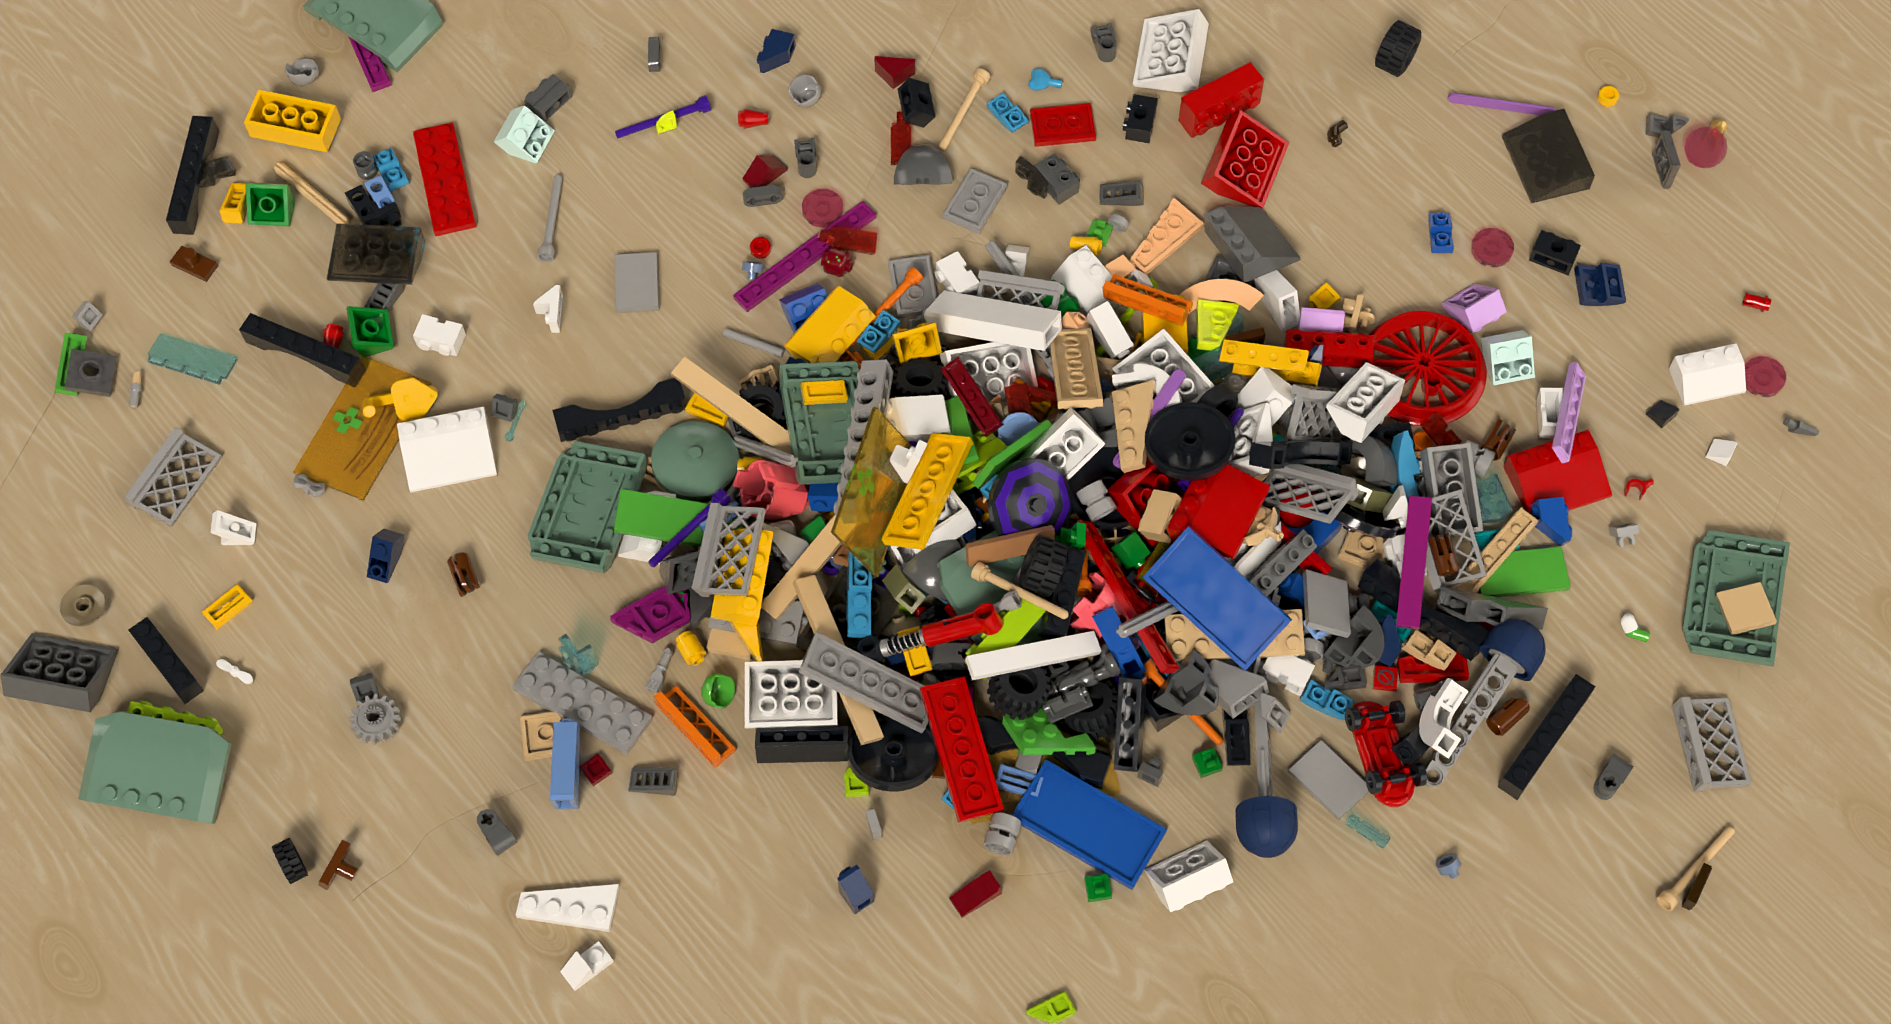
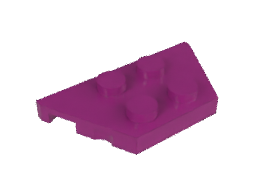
M665 586L614 613L610 616V621L653 644L690 623L691 617L687 592L683 590L685 592L683 595L678 592L668 595Z

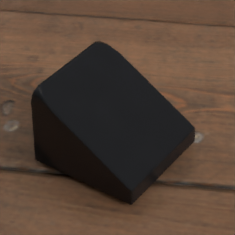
M1660 400L1646 412V415L1660 428H1663L1677 416L1680 409Z

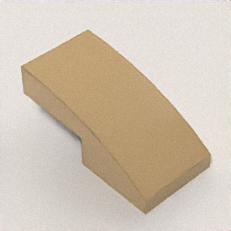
M1417 629L1402 648L1415 658L1441 670H1445L1457 653L1439 639L1433 642Z

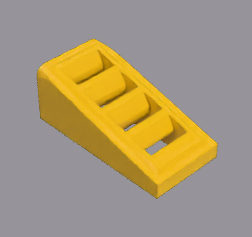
M231 183L219 212L224 223L242 224L247 210L246 184Z

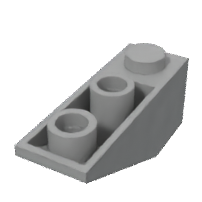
M763 522L762 530L773 532L770 552L775 557H779L783 562V569L788 572L809 547V544L806 540Z

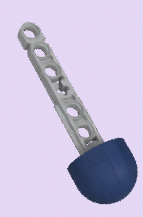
M1510 619L1495 626L1487 635L1488 637L1480 646V652L1489 663L1464 700V707L1450 727L1452 733L1457 732L1462 736V742L1456 746L1447 764L1441 763L1439 760L1440 753L1435 750L1432 760L1427 762L1425 769L1426 772L1434 770L1438 775V779L1435 783H1431L1427 779L1425 786L1436 787L1444 781L1449 773L1447 769L1455 764L1484 718H1488L1513 677L1523 681H1530L1539 669L1545 657L1546 646L1541 632L1530 622L1521 619ZM1490 676L1498 680V687L1496 689L1488 686V678ZM1478 695H1482L1486 699L1484 708L1476 705L1475 699ZM1465 716H1472L1471 721L1473 722V724H1468L1464 730L1457 727H1462L1465 725L1467 721L1466 718H1464Z
M1265 674V675H1259V676L1264 677V678L1266 679V681H1267L1266 674ZM1261 700L1254 703L1258 797L1244 800L1237 805L1235 809L1236 832L1239 841L1247 851L1258 857L1272 858L1285 853L1295 841L1298 832L1297 807L1292 801L1273 796L1270 724L1262 717Z

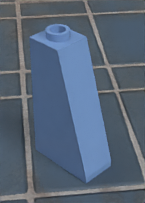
M561 719L560 722H554L550 801L555 809H579L580 727L578 722H574L573 719Z

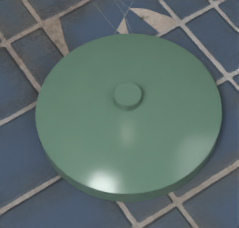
M700 421L684 422L666 430L656 441L651 455L652 472L661 488L667 493L676 494V498L689 501L708 500L712 498V495L718 489L726 491L734 482L737 474L739 452L731 436L720 427Z

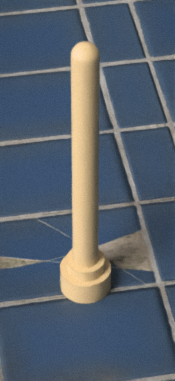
M976 69L972 76L973 85L939 144L941 151L946 150L980 87L987 85L991 77L987 71Z
M978 562L972 570L971 578L978 582L989 581L1008 592L1015 590L1020 598L1062 619H1066L1069 615L1065 609L993 574L989 566L982 562Z
M1727 827L1672 889L1662 891L1656 899L1662 908L1672 911L1677 906L1679 895L1697 876L1703 863L1707 864L1735 833L1733 827Z

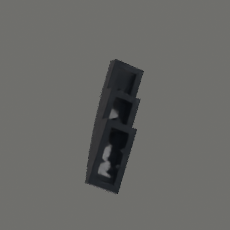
M1222 708L1227 766H1250L1247 709L1233 719Z

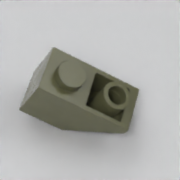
M1351 476V478H1355L1358 496L1354 501L1348 500L1347 504L1361 510L1383 514V509L1393 493Z
M896 563L882 581L894 599L910 613H913L929 594L910 581L902 572L903 568Z

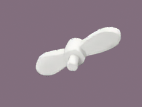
M224 659L217 660L216 664L221 670L230 672L233 677H238L245 684L253 682V677L249 673L240 671L237 666H232Z

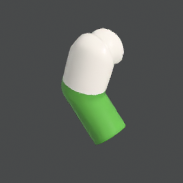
M1627 613L1623 615L1621 626L1626 636L1647 642L1650 632L1639 629L1632 614Z

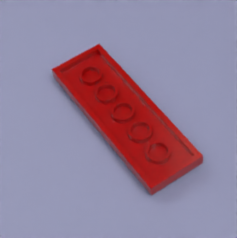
M453 122L413 131L435 237L476 228Z
M965 676L921 687L919 689L958 823L1002 812L1004 807Z

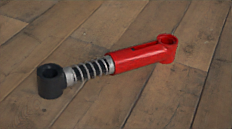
M983 603L972 612L923 625L922 629L919 632L915 630L914 634L909 632V635L903 634V637L898 635L896 639L892 636L891 640L867 636L858 643L857 650L860 654L883 664L888 656L895 655L896 652L901 653L902 650L906 652L908 649L913 650L914 647L918 649L919 646L933 647L980 633L994 635L1002 629L1004 623L994 605Z

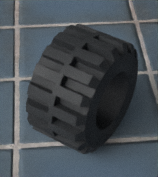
M1397 20L1389 28L1376 54L1375 66L1396 77L1402 75L1410 65L1421 41V30Z
M917 358V360L910 359L907 363L903 362L901 367H897L893 374L894 398L943 395L944 399L947 400V379L940 370L943 366H939L937 361L932 362L928 358L926 360L922 358Z
M756 382V386H752L750 383L747 385V390L742 388L739 391L740 397L752 406L758 403L771 405L774 411L769 418L785 429V424L787 423L781 391L779 392L778 387L775 385L770 387V383L767 382L764 385H761V382ZM736 423L737 428H740V431L743 435L747 434L748 439L753 440V438L755 437L757 441L762 442L752 433H750L745 428Z
M1038 535L1031 543L1023 561L1019 576V586L1033 594L1048 598L1056 589L1063 573L1067 558V545Z
M1040 667L992 676L987 689V694H990V703L994 702L995 705L993 707L995 710L1000 709L1002 711L1001 715H1010V719L1018 717L1019 720H1024L1026 716L1030 718L1039 711L1049 695L1048 693L1051 688L1048 685L1050 677H1046L1047 671L1045 668L1041 669ZM1009 681L1021 683L1026 687L1029 694L1018 693L1011 687Z
M1105 680L1098 681L1099 683L1087 687L1093 706L1065 717L1070 732L1075 734V736L1087 733L1090 739L1098 741V738L1103 737L1105 739L1109 733L1113 734L1116 732L1118 694L1112 684H1106ZM1092 708H1098V709H1096V710H1094V711L1087 712L1088 710H1090V709H1092Z

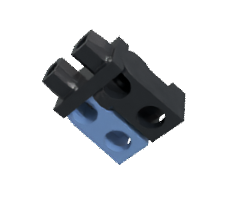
M381 175L364 183L366 191L362 185H359L345 192L349 205L358 216L367 233L370 232L374 237H378L384 233L383 225L389 223L392 228L402 225L399 208ZM381 184L380 186L371 190L373 185ZM356 193H362V195H359L352 199L353 195H355Z

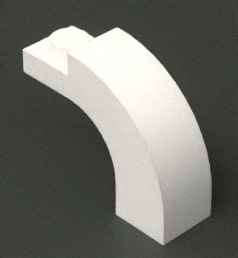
M1133 364L1134 372L1124 371L1112 375V383L1115 389L1119 390L1154 380L1156 382V391L1153 393L1158 395L1170 376L1162 369L1152 365ZM1178 390L1166 407L1183 403Z
M1449 678L1446 679L1435 697L1430 695L1423 708L1419 723V733L1422 741L1448 759L1461 738L1451 732V720L1468 693L1466 689Z

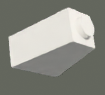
M1277 270L1254 279L1255 288L1264 295L1262 301L1280 330L1284 332L1298 326L1300 310L1297 290Z
M1107 301L1090 310L1086 317L1087 323L1090 325L1093 335L1110 358L1122 360L1129 356L1134 345L1110 303Z

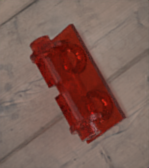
M1433 413L1429 417L1430 421L1420 425L1437 446L1456 445L1462 442L1452 429L1447 432L1445 431L1448 425L1441 415Z

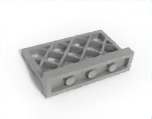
M979 270L978 279H980L977 292L978 297L985 298V286L993 287L996 292L990 299L999 297L1001 301H1005L1001 294L1007 290H1012L1015 297L1008 301L1012 303L1018 300L1020 304H1024L1021 297L1027 293H1032L1035 300L1028 305L1034 306L1038 303L1041 308H1044L1041 300L1046 296H1053L1052 305L1046 309L1057 310L1060 295L1064 294L1065 286L1055 281Z
M1293 384L1291 393L1297 396L1286 438L1291 440L1330 438L1340 440L1341 432L1333 418L1330 423L1328 422L1331 415L1329 411L1325 412V408L1341 388ZM1317 404V409L1313 411V407ZM1307 414H1308V417H1309V418H1308V419L1306 420V422H1305L1304 418H1305V417L1307 416ZM1320 415L1321 419L1317 422L1316 419ZM1311 426L1312 429H1311V431L1308 433V428Z
M175 427L124 496L127 504L133 508H139L172 527L219 463L222 455L188 437L182 430ZM187 442L194 446L195 452L182 455L181 448ZM210 455L214 459L210 464L201 466L199 456ZM196 457L198 466L185 469L183 460ZM181 461L182 470L169 472L168 466L171 462ZM199 471L200 478L198 481L188 483L186 474ZM183 474L185 484L172 486L170 477ZM168 478L170 487L157 490L156 482L159 479ZM187 488L188 495L185 499L175 501L173 491ZM171 492L173 501L160 504L158 494ZM155 495L157 505L147 507L142 504L145 497ZM174 506L175 513L170 519L162 515L161 508Z
M1301 464L1286 465L1282 469H1274L1264 481V483L1270 485L1268 493L1273 492L1274 496L1265 498L1262 505L1279 508V510L1331 524L1348 500L1354 501L1358 496L1355 478ZM1275 479L1281 482L1274 485L1272 484L1275 481ZM1291 486H1299L1301 488L1292 490ZM1285 488H1288L1289 490L1287 492L1280 494L1276 493V491ZM1312 491L1322 492L1315 495H1311ZM1301 494H1308V497H1304L1297 500L1295 498V496ZM1336 496L1340 498L1331 501L1330 497ZM1291 497L1293 501L1287 503L1280 502V500ZM1325 498L1328 500V502L1322 504H1315V501ZM1308 503L1312 504V506L1308 508L1299 507L1301 505ZM1331 508L1328 515L1319 513V511Z
M1462 490L1433 497L1432 503L1439 506L1440 509L1435 518L1430 517V520L1433 522L1429 528V537L1432 536L1431 530L1435 523L1446 528L1445 533L1452 531L1461 536L1454 551L1467 557L1463 567L1459 569L1456 579L1446 582L1444 576L1437 575L1428 543L1426 567L1433 590L1436 592L1441 587H1451L1486 577L1487 574ZM1458 496L1461 504L1457 512L1445 507L1449 498ZM1444 500L1442 505L1437 503L1439 501ZM1443 509L1454 514L1449 526L1437 521ZM1461 509L1463 510L1464 516L1459 514ZM1457 516L1466 521L1467 527L1463 534L1451 528ZM1468 530L1471 538L1465 536ZM1463 538L1471 541L1473 544V549L1469 555L1458 550ZM1474 552L1476 554L1477 560L1472 557ZM1470 559L1479 564L1481 573L1470 575L1464 571ZM1462 573L1467 575V577L1460 578Z
M719 503L710 504L692 589L701 597H710V594L748 596L766 513L764 508L722 506ZM728 513H736L739 518L728 525L726 522ZM752 514H758L756 521L749 526L745 520ZM743 523L747 529L736 537L732 530ZM730 533L734 539L724 547L722 539ZM751 534L753 537L752 542L744 548L740 541ZM738 544L742 550L732 558L728 551ZM725 554L729 561L719 568L717 566L718 559ZM746 555L748 558L747 564L739 569L736 562ZM733 565L737 572L727 580L723 573ZM721 576L724 583L718 588H712L713 581ZM741 577L743 579L742 589H733L731 584Z
M1681 697L1674 703L1672 709L1694 792H1703L1709 788L1750 786L1752 783L1729 698L1690 700V697ZM1715 705H1723L1725 712L1723 717L1712 710ZM1692 706H1698L1706 713L1700 718L1694 713ZM1708 714L1719 722L1716 728H1713L1704 721ZM1721 725L1729 729L1731 734L1729 738L1718 731ZM1700 726L1711 733L1707 740L1699 734L1698 729ZM1714 736L1725 743L1721 750L1710 743ZM1727 746L1735 751V760L1724 753ZM1706 747L1717 755L1713 761L1705 756L1704 750ZM1719 758L1730 764L1727 771H1724L1716 764ZM1733 767L1741 773L1743 780H1736L1729 774ZM1712 769L1723 776L1720 781L1712 782L1710 776Z

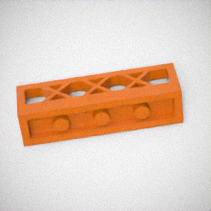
M1113 274L1110 282L1105 281L1102 287L1105 299L1180 326L1184 325L1193 306V302L1115 274ZM1116 282L1125 285V287L1117 285ZM1160 297V298H1163L1165 301H1162V300H1159V299H1156V298ZM1180 304L1182 306H1185V309L1176 305Z
M677 685L665 695L660 691L654 696L656 706L714 768L736 751V748ZM676 694L682 699L681 707H675L670 701ZM684 712H694L697 715L696 723L689 722L684 716ZM699 728H709L711 730V738H704L699 732ZM713 744H724L728 749L720 755L713 747Z

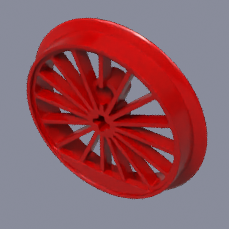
M1411 311L1386 320L1369 333V335H1374V350L1402 359H1373L1372 365L1376 367H1404L1390 372L1395 376L1410 372L1404 378V385L1412 377H1416L1407 402L1399 400L1387 416L1403 423L1410 422V425L1440 426L1463 417L1480 400L1487 379L1485 359L1473 336L1457 321L1435 312ZM1419 326L1420 349L1409 331L1410 328ZM1423 326L1436 329L1427 352H1425ZM1439 330L1449 334L1450 336L1430 354ZM1403 331L1412 349L1394 334ZM1388 338L1404 352L1379 344V342ZM1454 339L1462 345V347L1437 355ZM1467 352L1471 361L1444 360ZM1445 367L1473 368V377ZM1444 375L1471 384L1466 392H1463ZM1419 379H1421L1425 407L1410 404ZM1430 381L1435 382L1436 385H1435V386H1430V385L1428 384V382H1430ZM1444 384L1459 398L1449 403L1441 390L1442 385ZM1438 395L1443 405L1430 407L1429 396Z

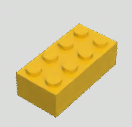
M258 90L244 124L250 137L328 153L341 118L336 105Z

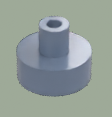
M743 261L742 270L748 271L747 279L755 280L756 272L762 273L764 264Z
M1452 853L1441 857L1435 865L1441 875H1449L1453 879L1459 875L1457 870L1460 868L1461 862L1458 856Z

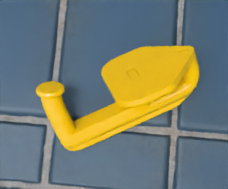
M412 377L397 380L391 386V393L364 399L363 415L370 418L375 415V407L394 403L396 414L401 420L421 419L436 400L438 391L436 387L425 385Z

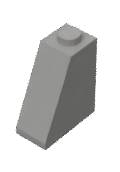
M1215 659L1208 663L1212 671L1210 674L1212 684L1218 687V704L1233 719L1259 701L1261 692L1269 693L1267 681L1262 676Z

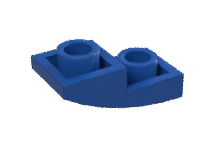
M1429 213L1431 252L1453 253L1454 245L1451 234L1452 222L1450 213Z

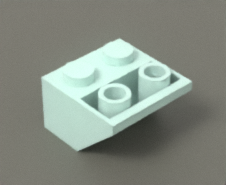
M524 105L511 110L494 143L509 155L537 163L555 130Z
M1520 330L1481 338L1483 356L1492 385L1535 378L1532 336Z

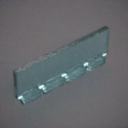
M161 333L148 352V363L160 367L165 366L166 369L179 373L185 371L186 375L198 379H203L204 377L205 381L218 385L221 384L223 379H227L238 360L235 356Z

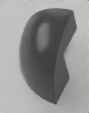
M918 144L907 149L899 159L895 169L894 184H952V175L949 164L940 150L932 145Z
M1112 391L1102 394L1103 407L1073 408L1104 441L1105 445L1103 447L1118 446Z
M945 540L935 543L916 554L905 565L902 572L910 581L926 593L949 602L940 588L939 580L941 575L940 568H937V563L962 548L957 540Z
M1363 605L1350 621L1351 634L1349 637L1338 636L1323 655L1334 663L1344 667L1354 664L1360 665L1361 668H1366L1375 664L1380 659L1385 643L1383 631L1373 613Z
M1194 650L1178 665L1180 669L1168 676L1154 699L1160 706L1184 715L1208 714L1217 709L1219 701L1218 687L1213 686L1210 679L1212 671L1202 656Z

